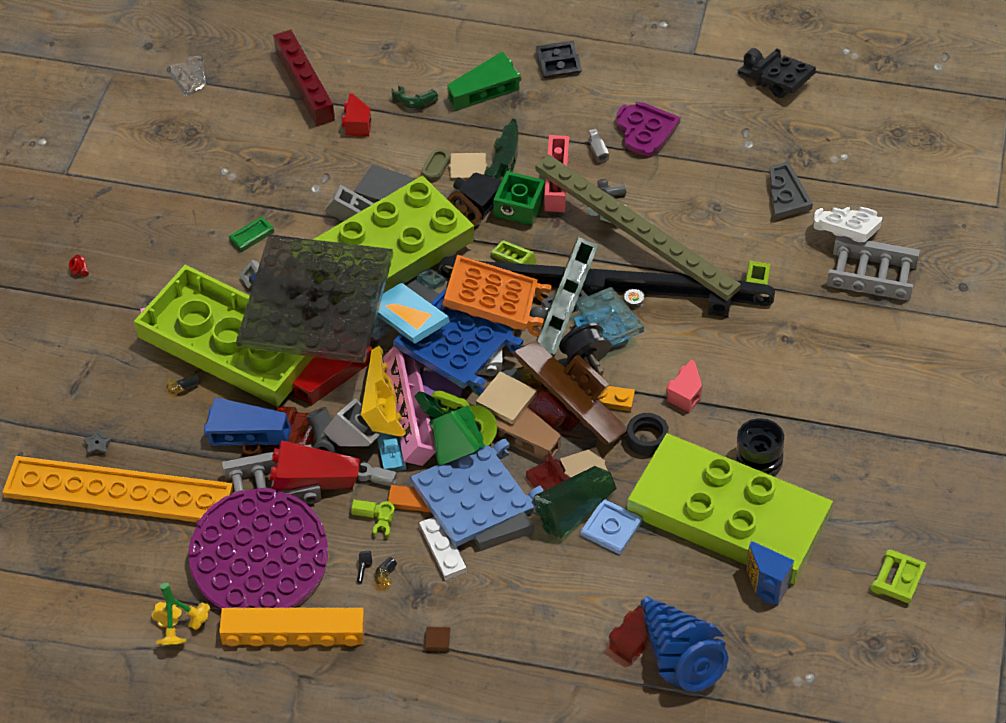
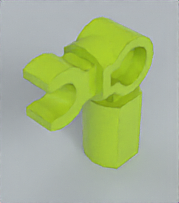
M354 499L351 514L369 518L377 517V524L373 527L374 537H377L380 530H384L385 539H389L391 534L390 525L395 518L394 505L388 501L377 505L376 502Z

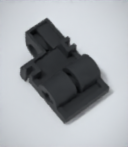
M751 48L744 54V65L738 69V74L756 80V85L762 84L763 88L769 85L772 94L778 98H783L787 93L793 94L816 73L815 66L785 55L781 58V50L778 48L766 58L763 57L758 49Z

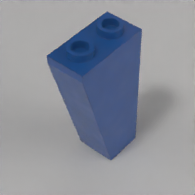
M214 398L213 405L209 408L208 422L204 425V435L208 438L211 446L244 444L280 445L281 440L288 442L291 431L287 414L284 412L220 398Z

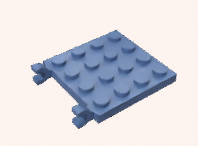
M506 439L498 441L493 448L485 445V447L443 465H436L410 477V483L455 547L474 539L475 536L522 512H525L526 515L533 513L534 505H539L544 501L541 496L545 495V491L541 486L532 489L528 495H525L499 458L506 457L509 454L506 449L509 448L510 444Z

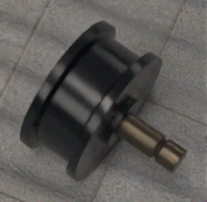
M587 323L573 329L562 338L559 343V349L563 354L567 355L568 365L575 356L579 355L601 376L604 374V371L599 361L609 353L612 345L609 339L604 338V330L599 323Z

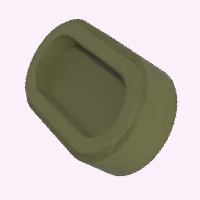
M443 149L431 152L422 167V175L429 182H436L441 179L450 163L449 153Z

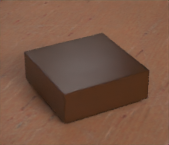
M427 627L425 651L449 652L450 627Z

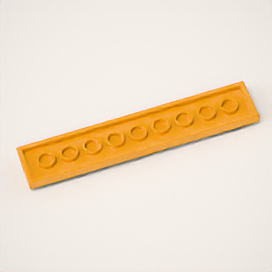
M16 456L6 481L3 495L5 498L198 522L212 505L232 494L234 488L233 483Z

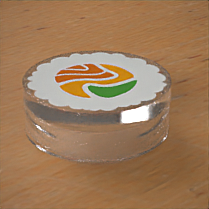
M636 288L628 289L623 296L624 305L629 309L641 308L644 304V293Z

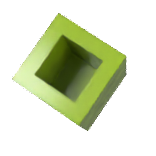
M748 261L745 282L767 285L771 264Z

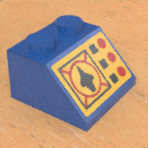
M751 541L746 571L756 596L766 603L778 606L790 586L794 560Z

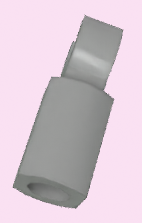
M597 129L589 130L590 137L588 140L598 163L606 162L609 160V153L603 140L599 138Z
M365 462L360 464L361 470L366 472H358L357 479L359 481L371 480L373 483L389 487L395 485L397 472L378 467L372 468Z

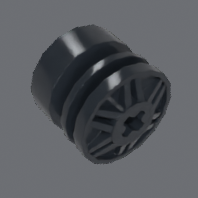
M763 418L752 419L742 424L737 434L736 461L771 476L778 473L783 466L785 435L782 428L776 422Z

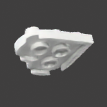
M849 207L845 209L832 208V211L824 212L823 208L815 211L813 222L814 229L826 230L833 232L836 236H846L856 242H866L880 229L882 217L877 216V211L864 207L851 211Z

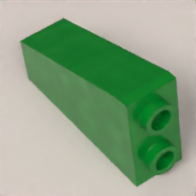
M504 51L500 52L447 84L448 100L454 110L457 111L520 90L519 82L521 81L520 72L513 67L511 58H507Z

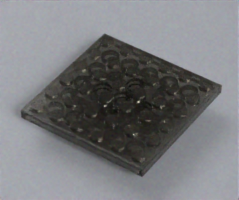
M268 234L236 340L237 347L365 363L394 254L393 249Z

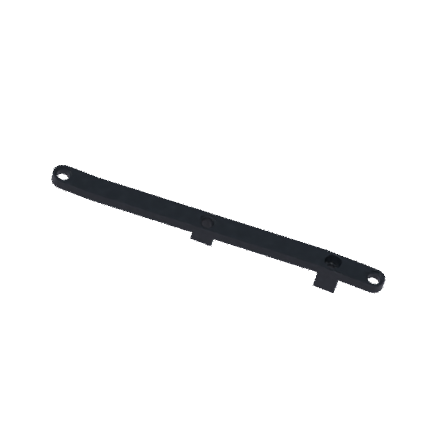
M456 257L442 258L439 266L441 275L448 278L451 277L453 269L446 266L454 267ZM479 261L537 279V283L552 285L551 287L557 288L565 267ZM590 268L581 288L588 298L601 300L604 298L605 291L626 293V291L637 289L642 294L709 298L707 315L728 318L731 302L769 306L773 304L775 298V289L766 284L737 281L741 284L740 290L726 301L689 275ZM759 294H767V295H769V296H768V297H764V296H761V295H759Z

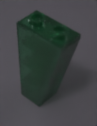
M593 466L536 494L532 499L536 506L535 511L543 523L542 528L549 535L563 538L617 488L610 471Z

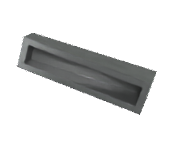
M522 512L475 536V545L479 551L534 533V525L525 512Z

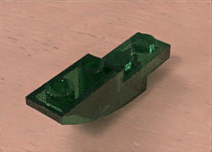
M512 118L510 123L505 125L501 137L496 139L494 143L496 154L491 166L486 168L484 175L500 180L501 177L505 176L506 171L513 172L519 149L516 119Z

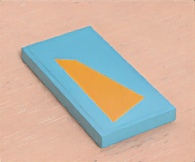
M403 283L398 284L367 303L368 309L414 344L450 322L446 314Z

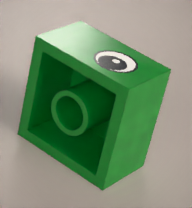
M506 171L494 198V216L533 226L545 199V180Z

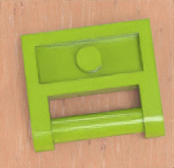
M887 550L884 555L885 561L877 579L872 582L870 589L876 594H885L910 604L925 570L926 563L894 550ZM893 564H900L892 584L885 583Z

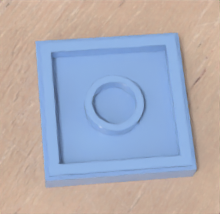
M602 499L581 530L580 536L621 555L643 522V517Z

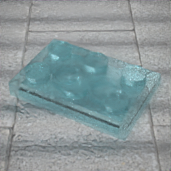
M612 287L581 299L575 304V309L586 323H599L604 330L603 336L610 340L612 346L644 332V325Z

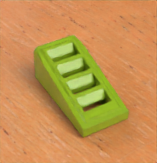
M504 240L490 252L491 256L500 262L537 264L534 252Z

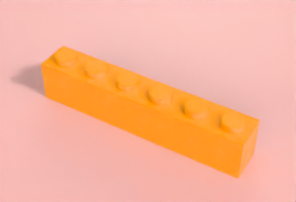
M222 608L220 623L222 645L356 646L357 644H364V608Z

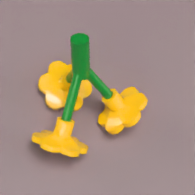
M163 583L160 585V589L165 603L158 602L155 605L152 619L157 621L161 628H166V637L156 640V644H181L186 642V638L177 637L175 628H173V626L178 624L181 609L185 610L186 614L190 616L188 626L198 629L206 621L210 606L202 602L197 608L193 606L188 607L174 598L169 583Z

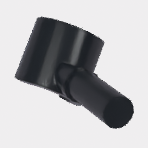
M371 551L359 553L358 583L363 581L365 565L372 564Z

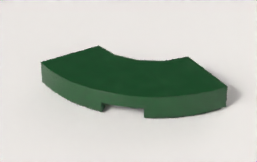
M419 391L414 396L423 412L433 418H438L451 412L450 410L446 412L438 405L439 400L425 392Z

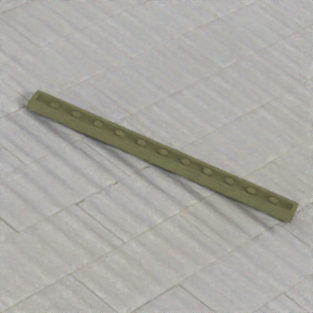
M547 155L535 165L536 172L724 300L728 301L740 290L741 284L551 155Z

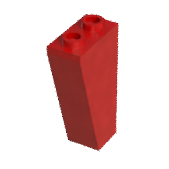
M335 331L292 383L294 397L310 405L315 404L368 366L372 347L365 342L353 339L348 334Z
M281 440L278 449L274 448L271 461L275 462L269 474V480H272L271 488L276 490H293L319 485L320 490L352 489L358 478L360 459Z

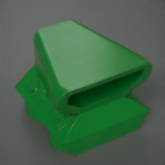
M469 405L429 421L434 432L439 465L485 447L483 435L478 430L475 415L470 410Z

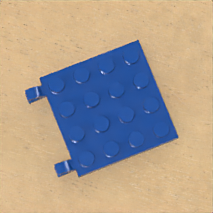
M444 289L431 304L446 314L450 322L415 344L400 333L394 339L393 346L463 389L469 385L471 390L480 396L485 390L483 386L486 384V380L478 377V373L505 345L514 353L521 348L520 346L524 340L515 337V330L507 325L493 323L488 319L478 316L474 317L468 313L451 310L446 306H442L446 289Z

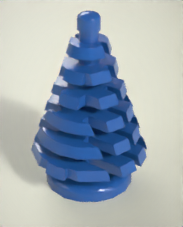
M649 596L641 600L640 605L645 611L643 614L647 624L649 639L652 643V649L655 651V659H658L656 661L657 666L661 669L659 674L669 684L673 683L674 687H682L686 691L691 692L705 690L718 681L726 670L729 659L725 649L726 642L722 639H714V637H725L720 630L703 619L683 613L684 611L661 601H654Z

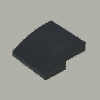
M574 41L536 46V54L543 78L582 71Z

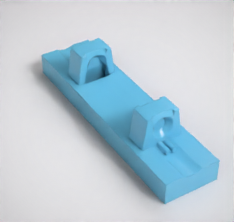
M382 433L377 440L383 469L394 472L405 471L406 463L403 460L399 436Z

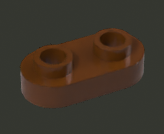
M453 192L447 197V200L455 207V202L461 200V205L456 208L469 221V216L475 214V219L470 221L474 227L480 224L482 220L481 211L464 194Z

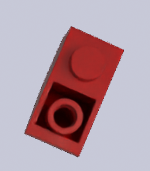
M349 93L348 101L344 102V113L346 115L342 116V127H345L346 135L370 136L371 110L357 96Z

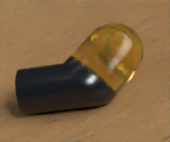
M197 375L178 381L169 380L166 388L169 393L176 395L199 385L200 380Z
M392 557L385 560L375 570V582L382 589L387 588L392 582L388 575L397 566V562Z

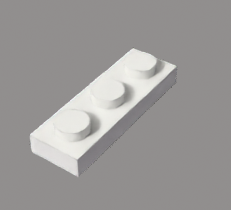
M435 517L419 522L420 529L445 581L467 573V568L457 547L454 546Z

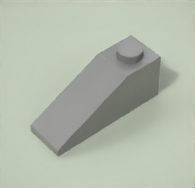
M340 185L331 196L325 212L341 221H345L374 203Z

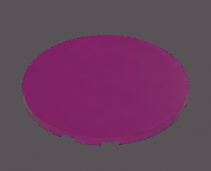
M272 488L241 490L216 502L198 521L189 545V564L194 582L202 595L221 611L222 608H297L319 586L328 561L326 533L316 513L296 496L276 491V489Z

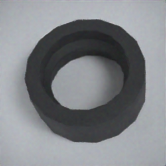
M654 413L638 414L627 425V444L637 454L653 456L666 433L669 434V427L666 421L659 415ZM651 427L659 431L661 436L655 441L646 442L639 440L634 434L640 428Z

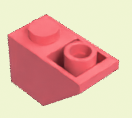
M690 360L686 366L683 365L680 368L676 379L671 380L666 388L668 392L667 402L688 413L701 399L702 391L701 380L693 360Z

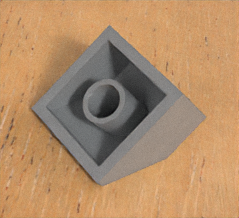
M356 398L339 411L323 431L332 442L339 446H369L382 433L370 429L361 416L363 404Z

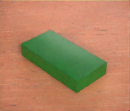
M261 216L229 235V241L240 252H243L275 233L274 227Z

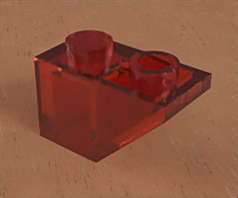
M540 391L528 405L530 410L553 429L572 431L580 422V419L573 412L566 409L565 405L551 393Z
M639 605L634 611H629L619 628L615 627L609 635V649L630 664H633L647 647V632L643 608Z

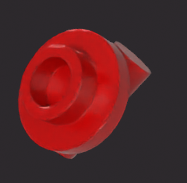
M77 254L70 259L69 269L71 274H80L82 277L89 275L85 258L82 255Z

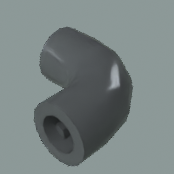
M322 407L310 412L306 418L315 438L313 448L336 453L337 444L332 442L323 432L332 421L327 408Z

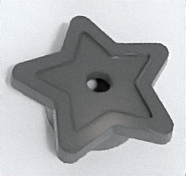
M96 430L93 436L83 439L88 445V454L106 453L107 444L112 440L110 436H103L100 430Z

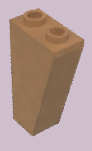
M528 407L513 425L494 415L497 422L495 438L498 440L506 439L511 446L549 464L561 448V435Z

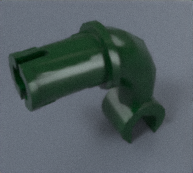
M398 86V92L392 89V100L394 102H401L410 109H423L426 105L438 101V94L434 89L420 95L416 94L415 97L407 96L402 86Z

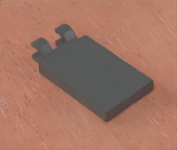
M372 164L354 192L372 203H376L416 178Z

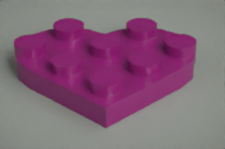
M636 102V105L628 106L624 104L617 112V129L625 132V148L627 150L643 155L646 158H651L670 138L680 124L681 117L642 102Z

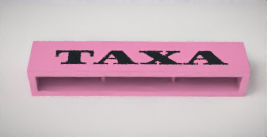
M393 346L383 357V360L387 364L386 374L391 378L398 403L396 404L397 413H400L402 417L399 423L406 431V435L399 436L404 462L423 466L436 452L433 430L429 423L430 416L423 412L414 397L419 391L424 392L420 369L416 359Z

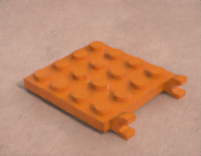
M457 255L442 306H446L451 310L468 313L474 317L485 318L493 323H501L513 329L525 331L528 328L530 334L539 337L540 329L534 326L542 327L544 319L529 316L533 297L535 294L539 301L548 298V295L542 292L550 293L552 285L539 284L537 279Z

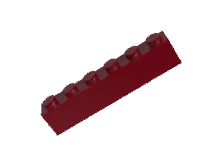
M292 30L273 35L275 51L316 126L335 121L333 103Z

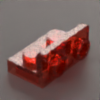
M550 453L545 455L544 463L526 471V477L534 488L541 486L545 491V495L541 497L548 509L572 497V479L569 475L563 473L560 462L557 459H553Z

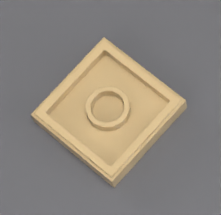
M499 372L476 400V405L485 407L493 415L513 425L536 397L537 390Z

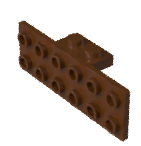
M534 341L513 353L518 362L525 366L535 379L542 382L549 389V392L565 405L566 409L573 412L580 419L581 423L596 435L598 440L608 445L627 433V427L598 400L609 384L579 355L575 356L565 368L538 341Z

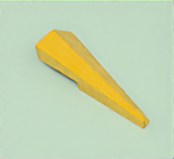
M378 346L371 351L361 416L372 431L402 437L406 435V431L399 423L402 417L400 413H397L396 404L398 403L391 378L384 372L388 367L386 363H383L382 354L384 353L381 347Z

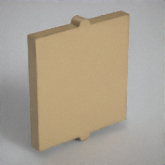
M451 153V164H449L451 180H456L458 177L468 180L476 172L486 175V169L488 168L486 153Z
M596 447L560 458L565 471L564 476L568 477L573 489L610 478V474L605 466V460L601 458Z

